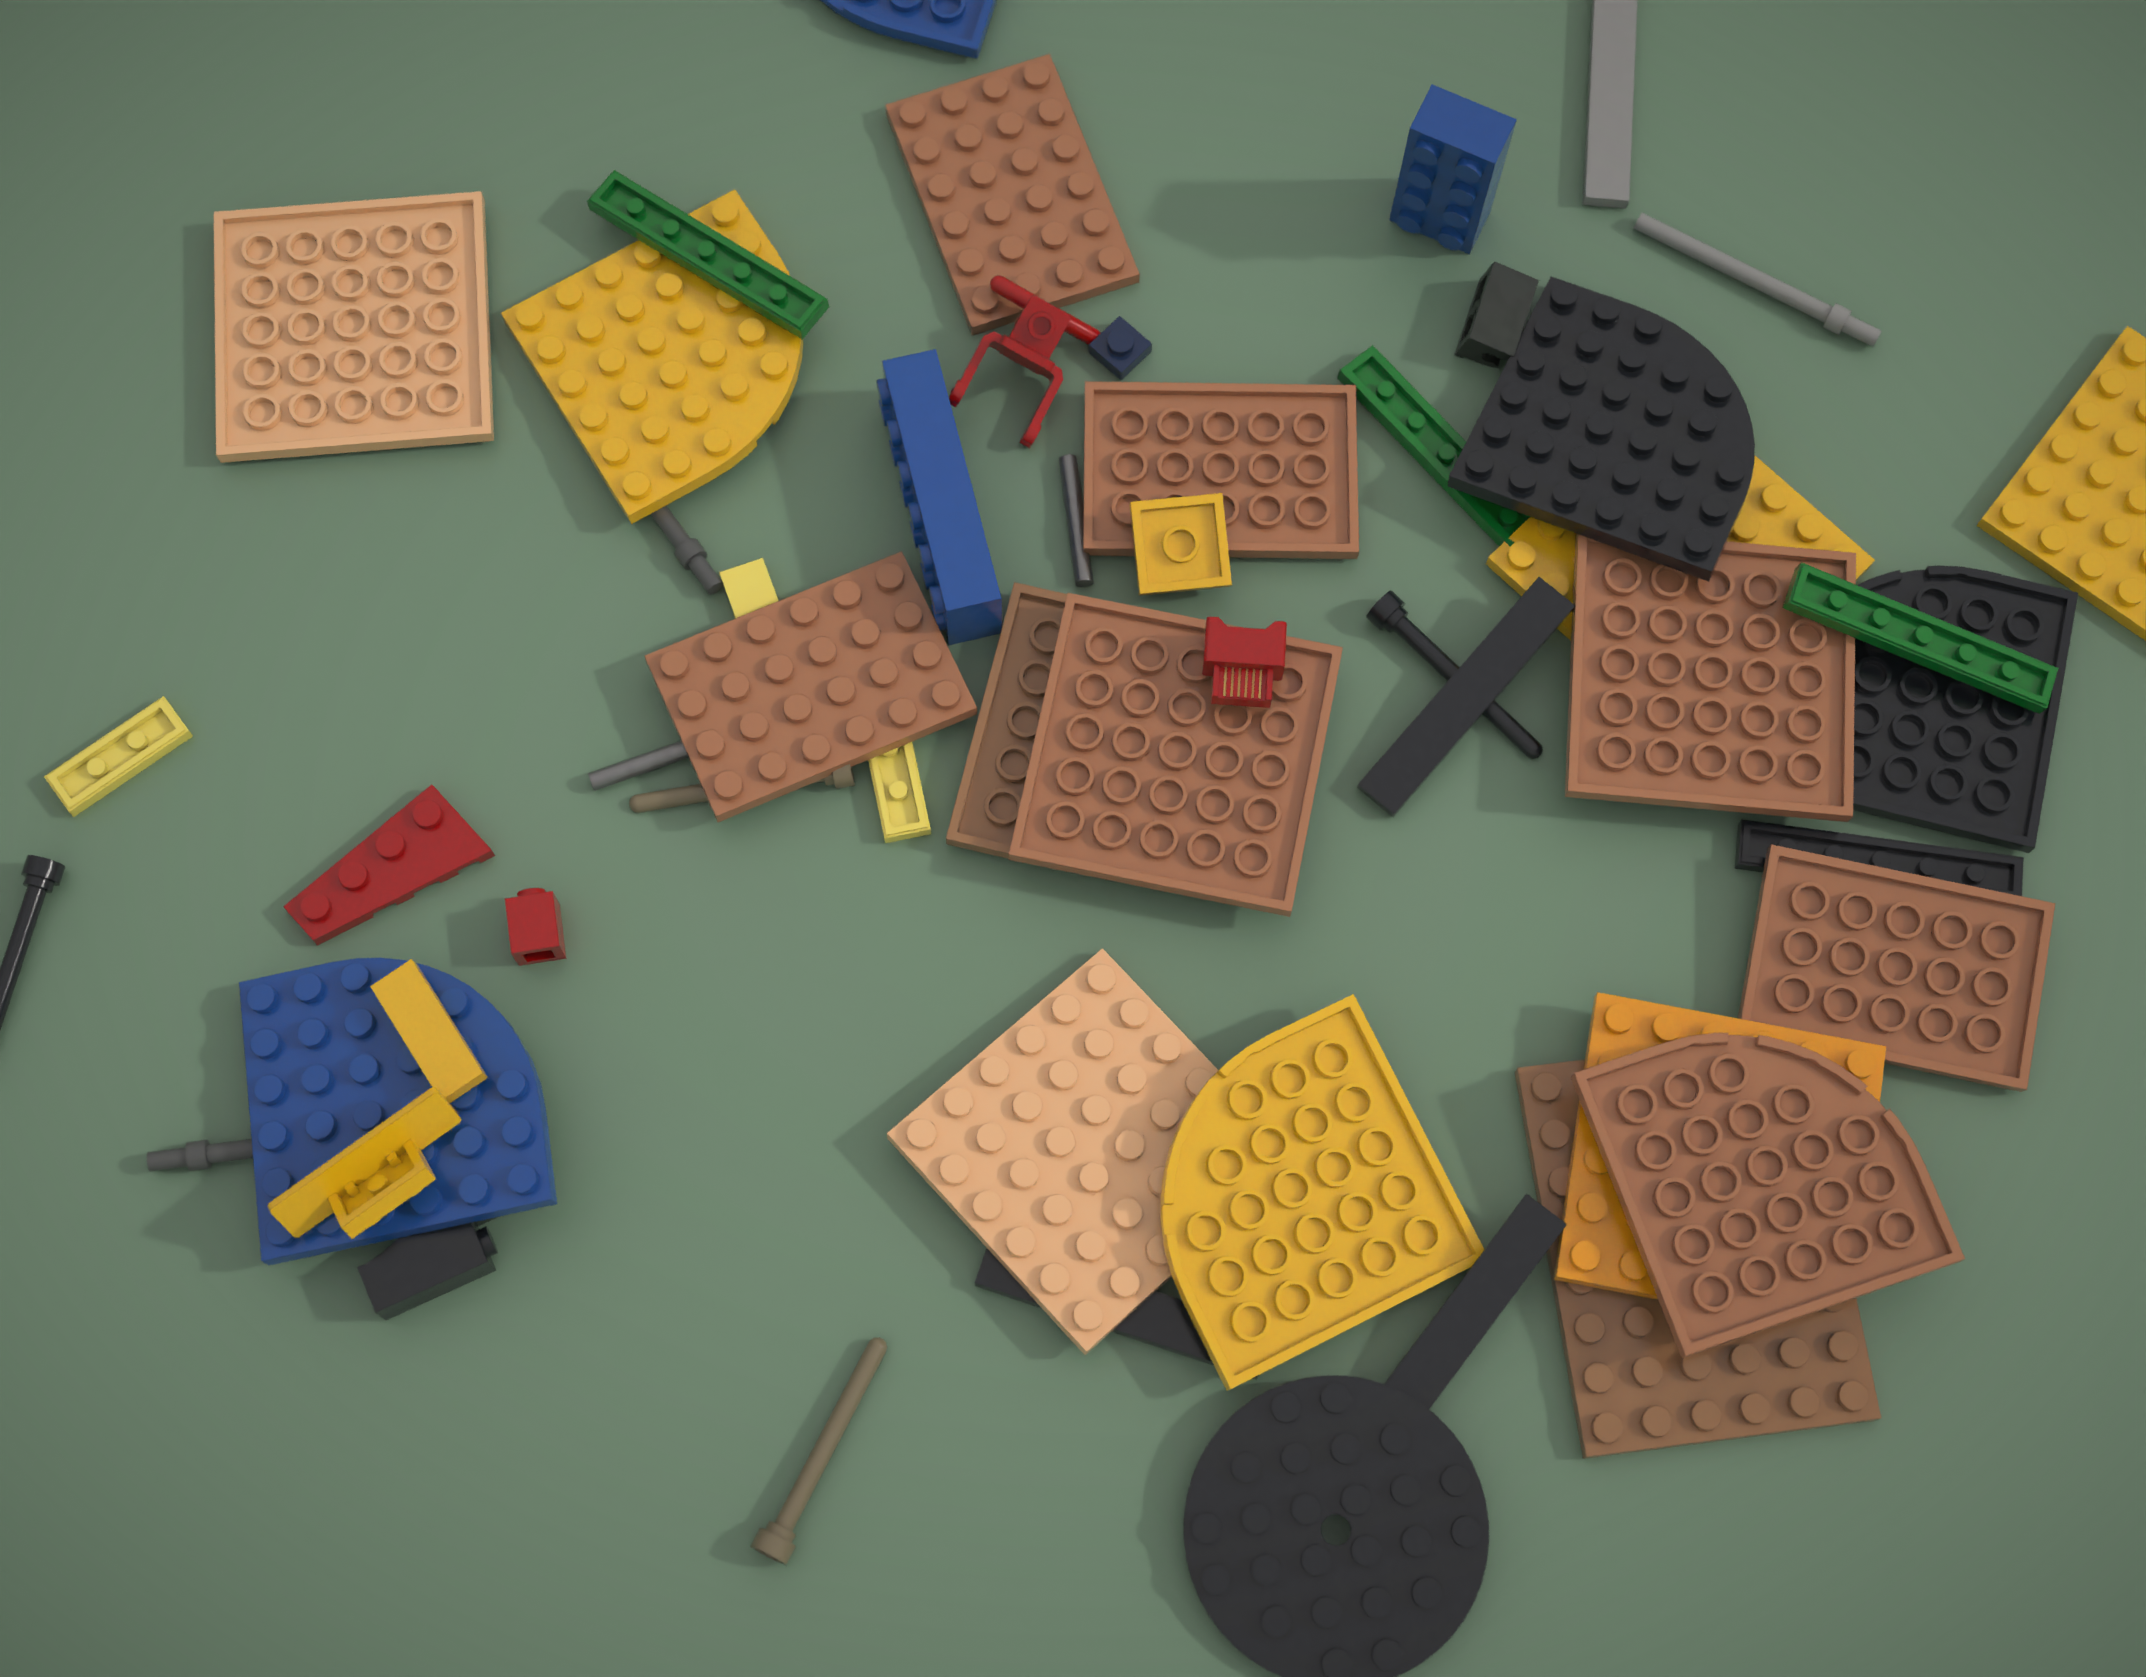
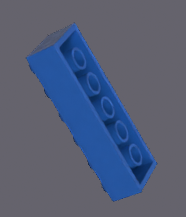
M933 349L883 360L884 378L876 380L880 400H878L884 427H888L892 460L894 466H898L900 475L899 485L905 508L908 507L911 519L909 523L915 548H919L922 562L920 567L926 590L930 591L932 615L940 631L945 630L949 645L1001 634L1002 598L937 351Z

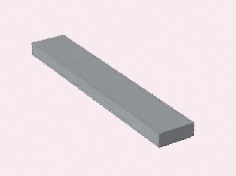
M1592 0L1583 205L1626 209L1629 203L1637 0Z

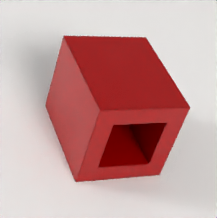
M528 888L519 891L517 897L505 898L511 954L517 964L523 966L566 959L560 904L553 891L546 892L543 888Z

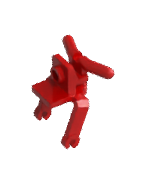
M997 275L990 281L991 290L1023 308V311L1015 321L1014 328L1009 336L1005 334L1002 336L995 331L983 336L960 380H957L948 397L951 406L956 408L988 347L994 348L1000 354L1032 372L1046 377L1049 380V385L1019 442L1030 448L1042 427L1040 424L1063 381L1062 369L1049 359L1062 334L1066 332L1089 345L1101 332L1060 308L1049 304L1044 299L1009 279Z

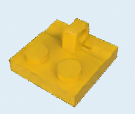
M1223 493L1130 502L1139 596L1231 587L1232 579Z

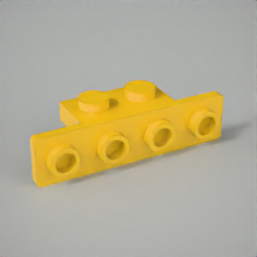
M432 1087L269 1202V1211L295 1238L302 1236L334 1213L340 1227L353 1239L436 1180L421 1150L461 1122V1118L437 1088Z

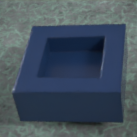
M1121 316L1115 319L1089 344V354L1119 380L1124 379L1152 352V343Z

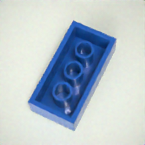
M1431 84L1409 129L1389 220L1397 223L1401 229L1409 233H1420L1435 239L1447 249L1461 250L1470 254L1491 212L1517 119Z

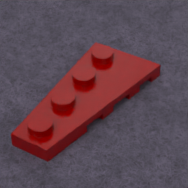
M431 784L283 907L318 946L373 918L374 913L394 903L399 905L415 897L414 893L437 881L443 883L458 875L457 871L477 861L482 863L494 857L495 854Z

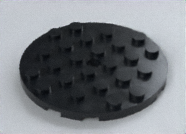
M1324 1375L1303 1378L1272 1388L1250 1400L1220 1427L1200 1457L1191 1478L1184 1511V1546L1192 1582L1209 1617L1220 1632L1239 1651L1258 1665L1282 1677H1396L1408 1672L1436 1653L1454 1635L1465 1620L1475 1602L1483 1581L1489 1548V1519L1481 1482L1471 1459L1453 1432L1436 1414L1404 1392L1383 1383L1351 1376ZM1340 1515L1348 1521L1350 1535L1344 1543L1331 1545L1323 1539L1321 1526L1328 1516Z

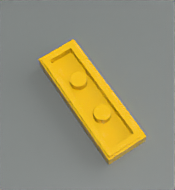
M410 959L370 986L430 1085L437 1088L449 1103L488 1078L416 962Z

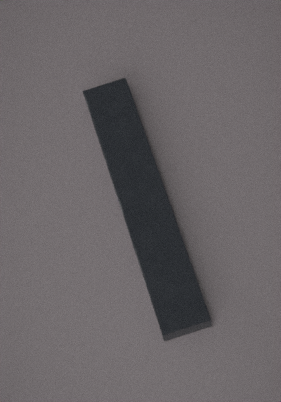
M1538 577L1359 782L1357 788L1389 815L1394 817L1569 616L1575 605L1541 577Z
M1743 819L1738 824L1735 869L1763 872L1767 848L1772 844L2022 896L2024 857Z
M1526 1194L1384 1384L1404 1392L1430 1409L1567 1224Z
M986 1248L975 1280V1286L1041 1308ZM1155 1291L1111 1331L1214 1366L1181 1299Z

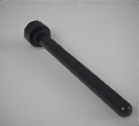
M1392 590L1387 592L1371 608L1366 618L1379 630L1385 628L1389 633L1394 630L1448 681L1460 667L1407 618L1409 612L1403 608L1405 602ZM1496 701L1483 713L1527 757L1535 759L1542 754L1543 747L1541 743Z
M27 855L21 873L25 877L23 885L27 889L0 967V1030L46 893H52L53 887L60 885L65 870L63 864L40 856Z

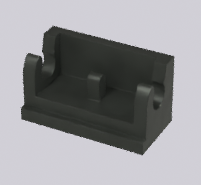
M1494 261L1479 279L1454 355L1460 358L1466 357L1492 368H1499L1501 359L1508 361L1510 356L1514 357L1539 280Z

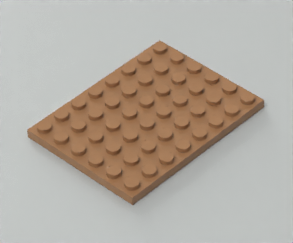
M1585 1059L1520 1067L1515 1071L1537 1202L1561 1220L1579 1098L1571 1076L1575 1072L1584 1070ZM1559 1236L1546 1252L1583 1459L1871 1422L1881 1419L1857 1298L1681 1358L1658 1299L1553 1280Z

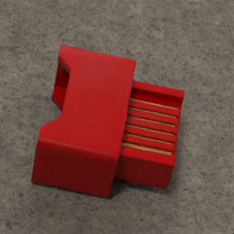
M1209 616L1206 618L1202 675L1213 676L1211 704L1270 708L1273 681L1282 680L1285 668L1286 622L1275 621L1266 629L1229 627L1219 617Z

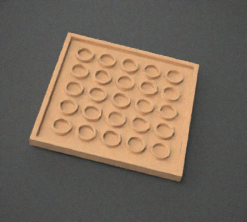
M482 191L214 212L216 456L220 463L494 441L485 200Z
M1102 948L887 1133V1139L1080 1351L1086 1355L1172 1277L1164 1250L1161 1229L1160 1198L1163 1172L1179 1123L1193 1099L1218 1069Z

